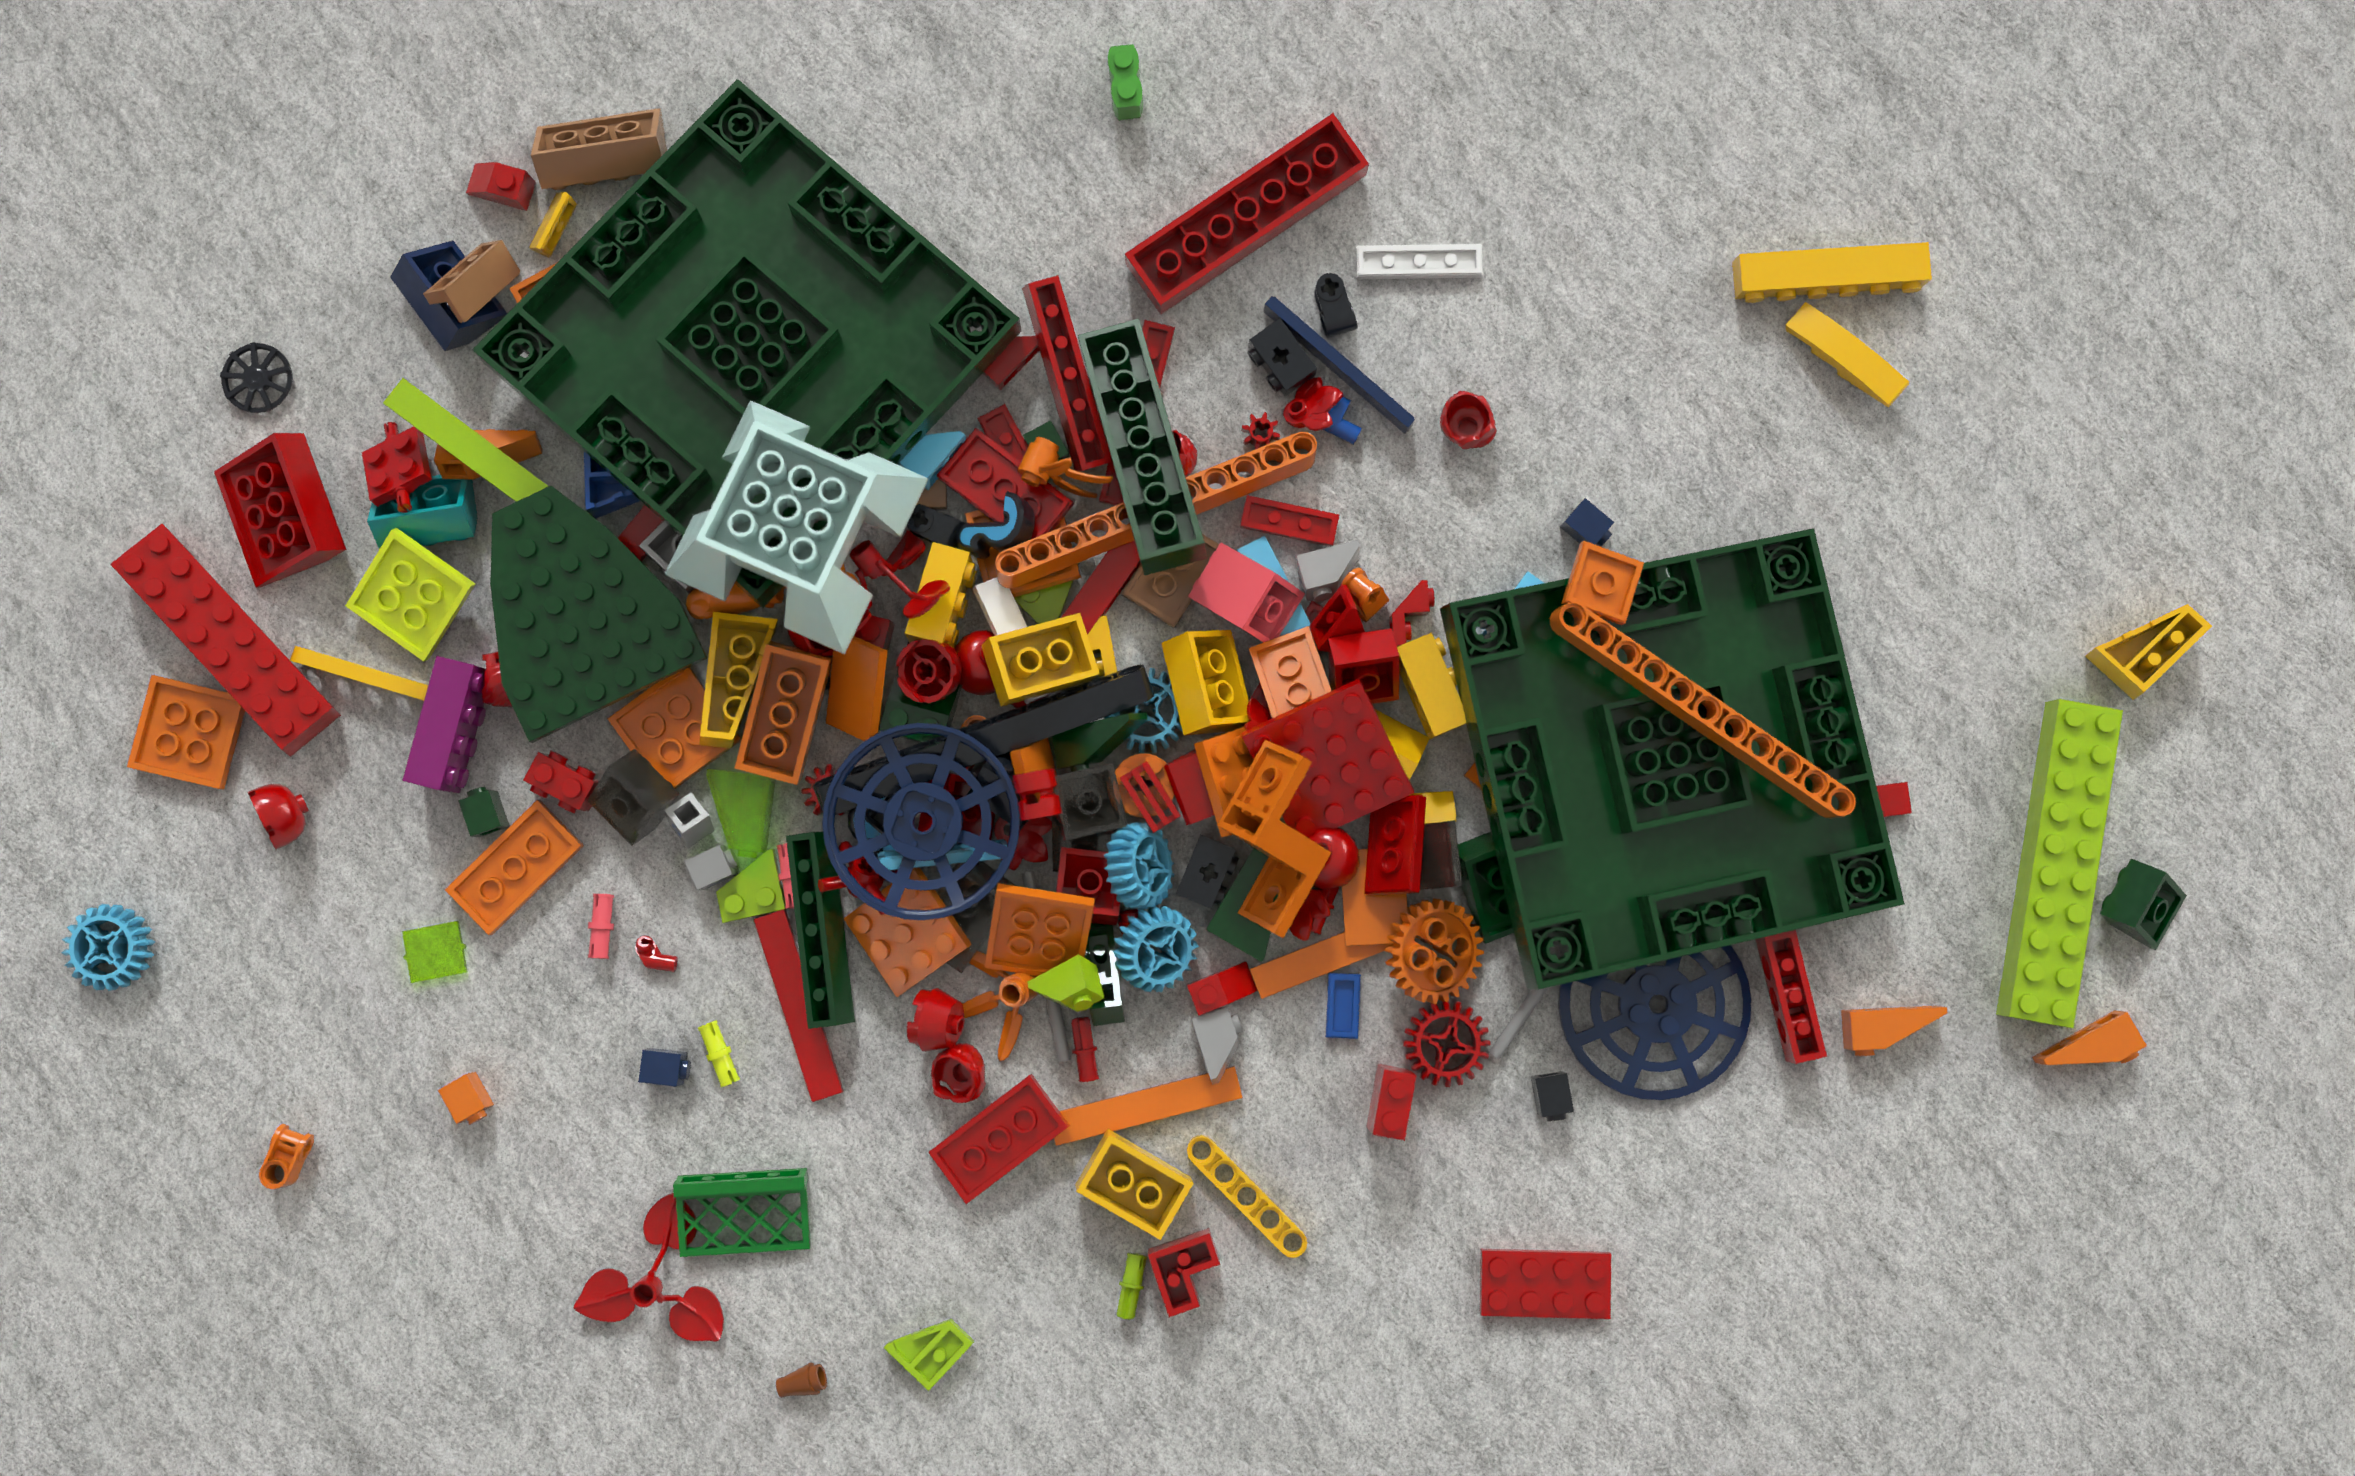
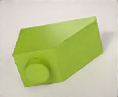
M1079 954L1027 982L1028 988L1077 1012L1087 1010L1094 1003L1104 999L1097 965Z

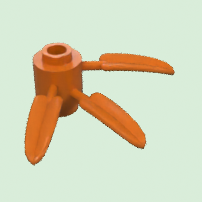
M1036 437L1035 441L1029 444L1017 470L1022 475L1021 480L1028 485L1038 487L1039 484L1045 485L1050 477L1058 487L1087 498H1097V493L1073 486L1059 475L1065 473L1070 478L1098 484L1110 483L1113 480L1112 476L1092 475L1070 469L1072 466L1071 458L1057 461L1059 458L1057 454L1059 446L1043 437Z
M967 948L957 956L994 978L999 976L1004 978L999 986V994L995 995L993 991H988L963 1003L964 1018L996 1008L999 1004L998 1000H1001L1007 1006L1013 1007L1012 1011L1006 1013L998 1047V1059L1003 1061L1010 1055L1019 1035L1023 1016L1018 1014L1019 1007L1038 995V993L1028 988L1027 983L1037 976L1025 973H1013L1010 975L1005 971L984 968L986 954Z

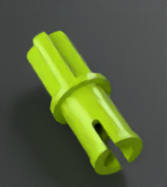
M1127 1253L1123 1280L1119 1281V1285L1122 1286L1117 1309V1317L1132 1320L1135 1317L1140 1290H1144L1142 1281L1148 1256Z

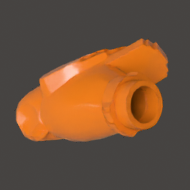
M735 583L726 601L698 589H693L686 598L687 610L691 617L695 619L712 618L713 612L740 614L761 607ZM784 587L765 606L766 608H773L774 604L782 603Z

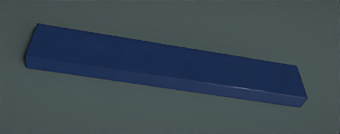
M1275 296L1269 298L1264 305L1265 314L1274 321L1281 318L1294 338L1404 434L1412 427L1415 421L1414 416Z

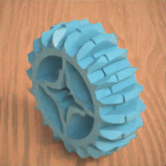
M1154 668L1149 669L1148 678L1151 686L1158 687L1160 690L1154 694L1152 699L1141 703V705L1149 706L1156 701L1154 704L1155 709H1152V711L1155 712V718L1159 722L1147 715L1148 719L1143 724L1151 723L1162 732L1149 737L1132 733L1128 737L1130 740L1126 748L1132 750L1135 742L1140 743L1139 753L1141 754L1145 752V744H1151L1152 753H1157L1156 743L1160 741L1163 748L1168 749L1169 744L1166 738L1170 736L1173 741L1177 742L1179 736L1173 731L1175 728L1182 731L1181 723L1178 722L1179 714L1171 682L1168 684L1164 682L1167 678V672L1163 671L1159 679L1154 678ZM1167 696L1170 697L1174 707L1173 718L1169 725L1158 712L1160 705ZM1139 705L1134 706L1135 713H1141V709H1138ZM1120 711L1109 716H1106L1104 718L1107 719L1115 716H1120Z
M1130 823L1119 827L1117 832L1111 834V842L1106 843L1109 851L1104 855L1107 860V866L1104 869L1108 871L1106 881L1112 885L1111 893L1117 894V902H1123L1125 907L1149 909V907L1162 904V900L1168 898V890L1172 888L1170 880L1175 876L1172 872V865L1175 863L1171 861L1170 855L1172 850H1168V839L1163 838L1162 830L1153 833L1147 823Z
M102 904L98 909H87L86 915L75 917L78 925L67 927L72 933V937L62 939L65 943L69 944V949H65L61 953L66 956L70 955L71 958L64 966L67 968L75 967L72 977L82 978V985H93L95 990H104L106 988L108 991L117 990L119 986L128 987L131 985V980L141 978L139 970H147L150 967L144 959L154 956L151 951H147V946L153 945L155 941L153 939H146V935L152 929L150 927L141 928L145 918L142 916L134 917L135 911L133 909L124 910L122 905H113L111 907L109 904ZM110 921L118 925L120 929L109 933L108 930H102L100 925ZM108 962L110 965L114 964L118 969L112 973H106L97 966L100 963Z
M1156 906L1149 907L1148 911L1138 909V918L1127 916L1130 923L1129 926H1121L1120 930L1123 932V936L1114 939L1120 945L1119 948L1112 951L1114 956L1119 958L1114 964L1121 970L1122 978L1129 981L1130 985L1135 988H1141L1145 992H1151L1152 989L1156 992H1162L1164 986L1174 989V980L1184 981L1182 976L1184 970L1192 971L1188 963L1190 960L1197 959L1195 954L1192 953V950L1199 947L1197 942L1192 940L1197 934L1194 929L1190 928V921L1177 910H1171L1167 906H1161L1160 908ZM1150 944L1162 950V953L1150 948Z

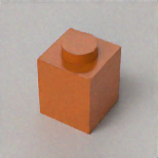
M476 1072L465 1074L438 1090L456 1124L468 1121L469 1125L486 1117L487 1113L485 1110L494 1105Z

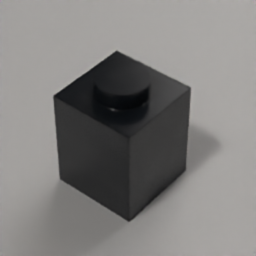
M1558 1071L1530 1076L1537 1115L1547 1117V1121L1550 1122L1566 1119V1113L1574 1112L1567 1073Z

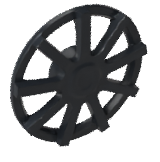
M252 342L229 354L230 356L226 360L222 372H220L225 397L234 406L250 413H263L276 408L285 400L292 385V369L283 353L270 345ZM257 350L270 351L262 364L259 365ZM251 351V366H248L239 356ZM278 356L283 362L284 367L268 371L267 367ZM234 361L244 369V373H229ZM287 373L286 387L284 388L273 383L272 376ZM228 379L243 380L240 385L230 391ZM269 387L282 392V395L273 403L270 402L266 393ZM248 388L245 404L243 405L235 399V396ZM255 392L260 393L265 407H252Z

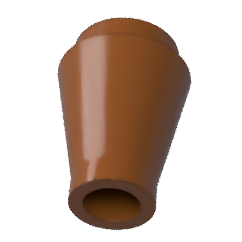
M812 1362L776 1380V1390L781 1398L787 1396L818 1395L821 1390H825L827 1387V1377L821 1364L814 1365Z

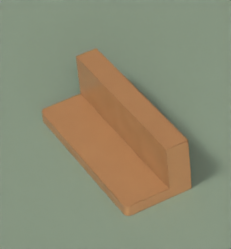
M502 240L481 243L424 292L423 295L430 305L447 302L460 323L467 322L520 274V269Z

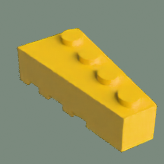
M713 612L699 745L732 748L757 682L766 644L773 639L778 619Z

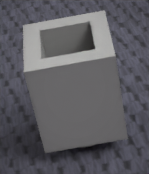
M691 792L664 810L671 828L688 849L715 831L709 814Z
M718 845L684 861L697 890H705L738 874L735 868L739 866L734 851L732 849L727 850L725 845Z

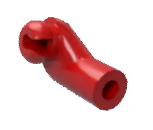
M643 935L636 940L635 951L646 968L670 972L676 971L678 964L677 956L661 954L650 936Z

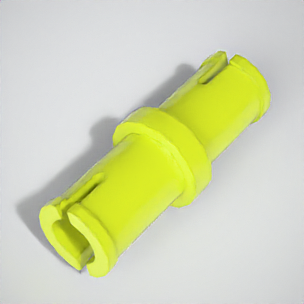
M714 1020L706 1023V1025L697 1027L708 1052L705 1056L707 1061H711L720 1087L739 1081L740 1077L729 1054L732 1052L731 1047L726 1046L718 1026V1021Z

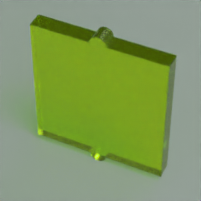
M459 921L402 931L406 952L403 958L407 960L411 983L468 973L464 953L467 946L462 941Z

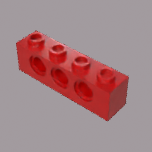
M1796 930L1755 939L1785 1061L1798 1064L1827 1057Z

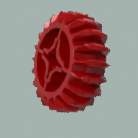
M1449 1000L1448 1002L1442 1001V1010L1438 1009L1437 1004L1430 1003L1432 1011L1430 1014L1423 1007L1419 1008L1418 1011L1424 1018L1419 1021L1416 1017L1412 1016L1410 1021L1417 1025L1415 1031L1410 1028H1405L1404 1030L1406 1034L1413 1036V1040L1403 1041L1404 1047H1413V1051L1407 1052L1405 1058L1407 1060L1417 1059L1410 1068L1413 1071H1417L1423 1067L1424 1069L1420 1074L1422 1080L1427 1079L1432 1073L1431 1084L1435 1086L1438 1085L1441 1077H1443L1445 1087L1451 1086V1077L1455 1078L1458 1085H1463V1078L1461 1076L1463 1073L1469 1079H1474V1073L1470 1068L1472 1066L1478 1070L1484 1068L1481 1063L1476 1061L1478 1056L1484 1059L1489 1057L1488 1053L1480 1051V1047H1487L1491 1044L1490 1040L1480 1039L1481 1035L1489 1032L1488 1028H1476L1483 1020L1482 1017L1478 1015L1470 1020L1473 1008L1467 1007L1463 1013H1460L1462 1003L1459 1001L1455 1002L1452 1010H1450ZM1441 1017H1449L1448 1023H1445L1441 1032L1435 1034L1424 1031L1434 1020ZM1459 1020L1469 1029L1472 1046L1459 1041L1457 1037V1024ZM1448 1035H1451L1452 1038L1450 1040L1462 1048L1447 1047L1446 1051L1442 1052L1443 1046L1431 1039H1446ZM1421 1041L1428 1042L1435 1047L1436 1062L1434 1067L1424 1058L1421 1050ZM1461 1053L1468 1055L1461 1065L1444 1070L1445 1064H1448L1453 1054Z

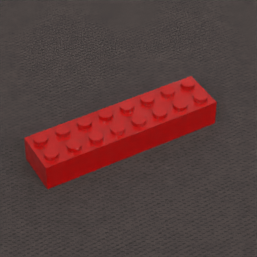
M1332 113L1126 252L1125 264L1158 312L1163 314L1367 175L1369 163L1337 117Z
M163 523L110 564L276 745L290 757L341 716Z

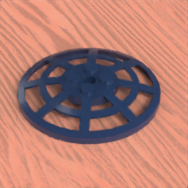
M914 723L899 725L879 732L864 741L848 755L838 768L828 788L824 803L822 823L824 842L831 864L839 878L855 896L868 906L884 914L902 919L930 920L944 918L962 912L978 903L996 887L1006 874L1015 855L1019 840L1020 815L1017 805L1018 798L1012 780L1002 763L987 747L975 738L957 729L939 724ZM914 734H934L947 737L941 756L920 753L901 757L893 739ZM961 742L980 754L995 770L999 780L982 788L979 781L969 770L954 761L959 743ZM881 745L889 763L870 778L862 792L844 786L843 784L848 774L855 765L871 750ZM921 763L938 765L932 783H913L906 766ZM950 770L962 777L972 788L973 792L956 800L951 793L944 789ZM894 772L901 789L894 794L889 802L872 796L877 786ZM1003 792H1006L1011 816L1010 837L1007 846L989 840L992 817L988 799ZM838 797L857 804L854 825L858 844L841 852L836 842L834 827L835 808ZM978 804L982 816L980 836L962 830V812ZM867 808L884 814L883 826L885 833L869 840L867 839L865 829ZM926 812L932 818V826L927 831L921 832L915 827L914 820L919 813ZM960 842L975 848L969 859L953 872L946 854L953 849L956 843ZM891 845L901 854L903 859L897 874L885 867L873 852ZM984 852L1002 858L997 870L990 879L974 894L964 899L957 881L962 879L976 866ZM864 856L867 863L876 873L893 883L886 900L882 901L864 889L850 874L845 864ZM934 860L941 878L927 881L909 879L916 861ZM945 887L952 903L950 906L931 910H913L898 907L905 888L926 891Z
M1731 945L1721 947L1726 952L1730 962L1717 969H1714L1713 965L1702 953L1689 954L1688 956L1694 959L1706 973L1691 982L1681 972L1677 971L1682 956L1666 960L1665 966H1647L1646 964L1634 967L1635 972L1623 984L1607 979L1608 974L1578 980L1577 982L1592 987L1590 993V1012L1594 1027L1577 1034L1572 1024L1570 1011V994L1573 982L1560 984L1558 999L1560 1023L1567 1044L1576 1059L1590 1075L1605 1086L1624 1095L1640 1099L1666 1100L1680 1098L1697 1092L1714 1082L1728 1069L1739 1054L1746 1039L1751 1020L1752 999L1749 981L1743 964ZM1736 973L1740 981L1743 998L1740 1027L1723 1021L1725 997L1721 981ZM1711 986L1715 996L1714 1017L1697 1012L1696 994ZM1602 991L1618 996L1619 1016L1603 1022L1600 1008ZM1655 995L1663 996L1666 1001L1665 1009L1660 1013H1654L1649 1006L1650 999ZM1692 1024L1709 1029L1707 1036L1701 1044L1688 1053L1681 1036L1689 1030ZM1626 1027L1632 1034L1638 1037L1639 1040L1633 1056L1621 1049L1609 1034ZM1718 1034L1735 1039L1731 1050L1723 1061L1708 1075L1699 1079L1693 1062L1709 1050ZM1600 1038L1605 1047L1614 1056L1629 1065L1622 1082L1611 1078L1599 1069L1587 1056L1582 1046ZM1652 1042H1669L1676 1056L1675 1060L1666 1062L1645 1061ZM1681 1068L1687 1086L1664 1091L1643 1090L1634 1087L1641 1070L1665 1072Z

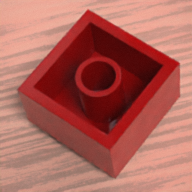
M1392 628L1328 638L1329 682L1332 691L1360 678L1372 704L1399 700V653Z

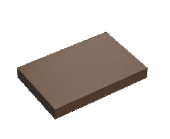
M1202 534L1207 559L1144 576L1140 563L1121 592V595L1170 627L1175 628L1192 602L1188 595L1192 591L1195 581L1201 576L1212 553L1216 551L1219 544Z

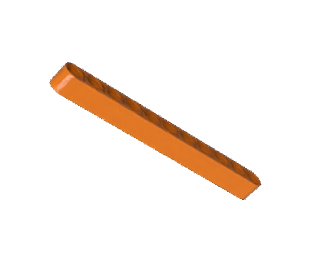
M1298 432L1185 477L1190 495L1194 498L1192 501L1196 515L1307 471L1315 462L1317 449L1315 437L1308 432ZM1305 449L1309 453L1299 454L1296 452V450ZM1274 460L1279 462L1280 464L1277 466H1271L1267 464V462ZM1248 472L1251 476L1244 478L1239 476L1238 473ZM1217 483L1222 485L1223 487L1220 489H1212L1209 487V485ZM1124 502L1000 552L995 560L998 582L1005 588H1017L1134 541L1131 526L1121 522L1128 518ZM1096 530H1103L1106 532V534L1101 537L1092 535V533ZM1066 542L1077 544V546L1071 549L1065 548L1062 545ZM1037 554H1045L1048 556L1046 559L1041 561L1033 559V557ZM1011 565L1018 568L1011 573L1003 571L1005 567Z
M1570 602L1552 612L1550 626L1557 635L1820 816L1825 818L1842 817L1849 815L1854 810L1856 799L1847 787L1577 602ZM1564 612H1568L1573 616V627L1568 626L1564 622ZM1591 630L1596 631L1600 635V645L1592 642L1590 638ZM1619 648L1627 654L1626 664L1622 663L1617 657ZM1645 667L1653 671V682L1645 678ZM1673 685L1680 691L1679 701L1672 697L1671 688ZM1699 704H1702L1707 710L1705 719L1698 713ZM1726 722L1730 723L1733 727L1732 737H1729L1725 732ZM1753 740L1756 741L1760 747V752L1758 756L1755 755L1751 749V744ZM1779 759H1782L1786 764L1784 774L1778 768ZM1806 777L1812 782L1811 792L1805 787ZM1833 795L1839 801V806L1837 810H1835L1831 804V799Z

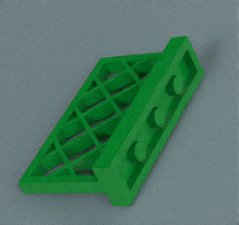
M807 1168L678 1175L673 1184L674 1197H676L680 1257L810 1249ZM800 1193L801 1205L793 1213L779 1202L786 1194ZM779 1194L776 1199L772 1196ZM762 1195L771 1203L761 1215L746 1204L753 1196ZM742 1196H747L744 1200L739 1198ZM729 1197L739 1206L727 1217L714 1206L720 1198ZM708 1198H714L711 1203L707 1200ZM697 1199L706 1208L694 1219L685 1211L684 1200ZM774 1207L788 1217L778 1230L764 1219ZM741 1209L745 1210L755 1219V1222L745 1232L731 1221ZM709 1210L723 1221L713 1234L699 1223ZM800 1212L801 1220L796 1217ZM686 1220L690 1223V1226L687 1229ZM792 1221L802 1229L803 1240L790 1241L781 1232ZM759 1223L773 1234L766 1243H757L749 1236ZM726 1225L740 1236L733 1245H725L716 1237ZM694 1227L708 1238L702 1246L687 1247V1234ZM777 1238V1239H779L781 1242H773V1241ZM743 1240H745L748 1244H741V1243H742ZM712 1242V1243H714L716 1246H708V1245Z

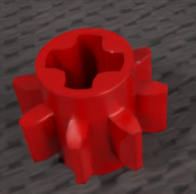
M1264 412L1262 418L1257 419L1251 414V425H1242L1241 431L1249 433V436L1244 439V445L1251 443L1257 449L1270 444L1271 439H1280V434L1273 432V429L1278 426V420L1270 422L1267 419V412ZM1257 427L1260 430L1267 429L1266 438H1263L1261 435L1254 436Z

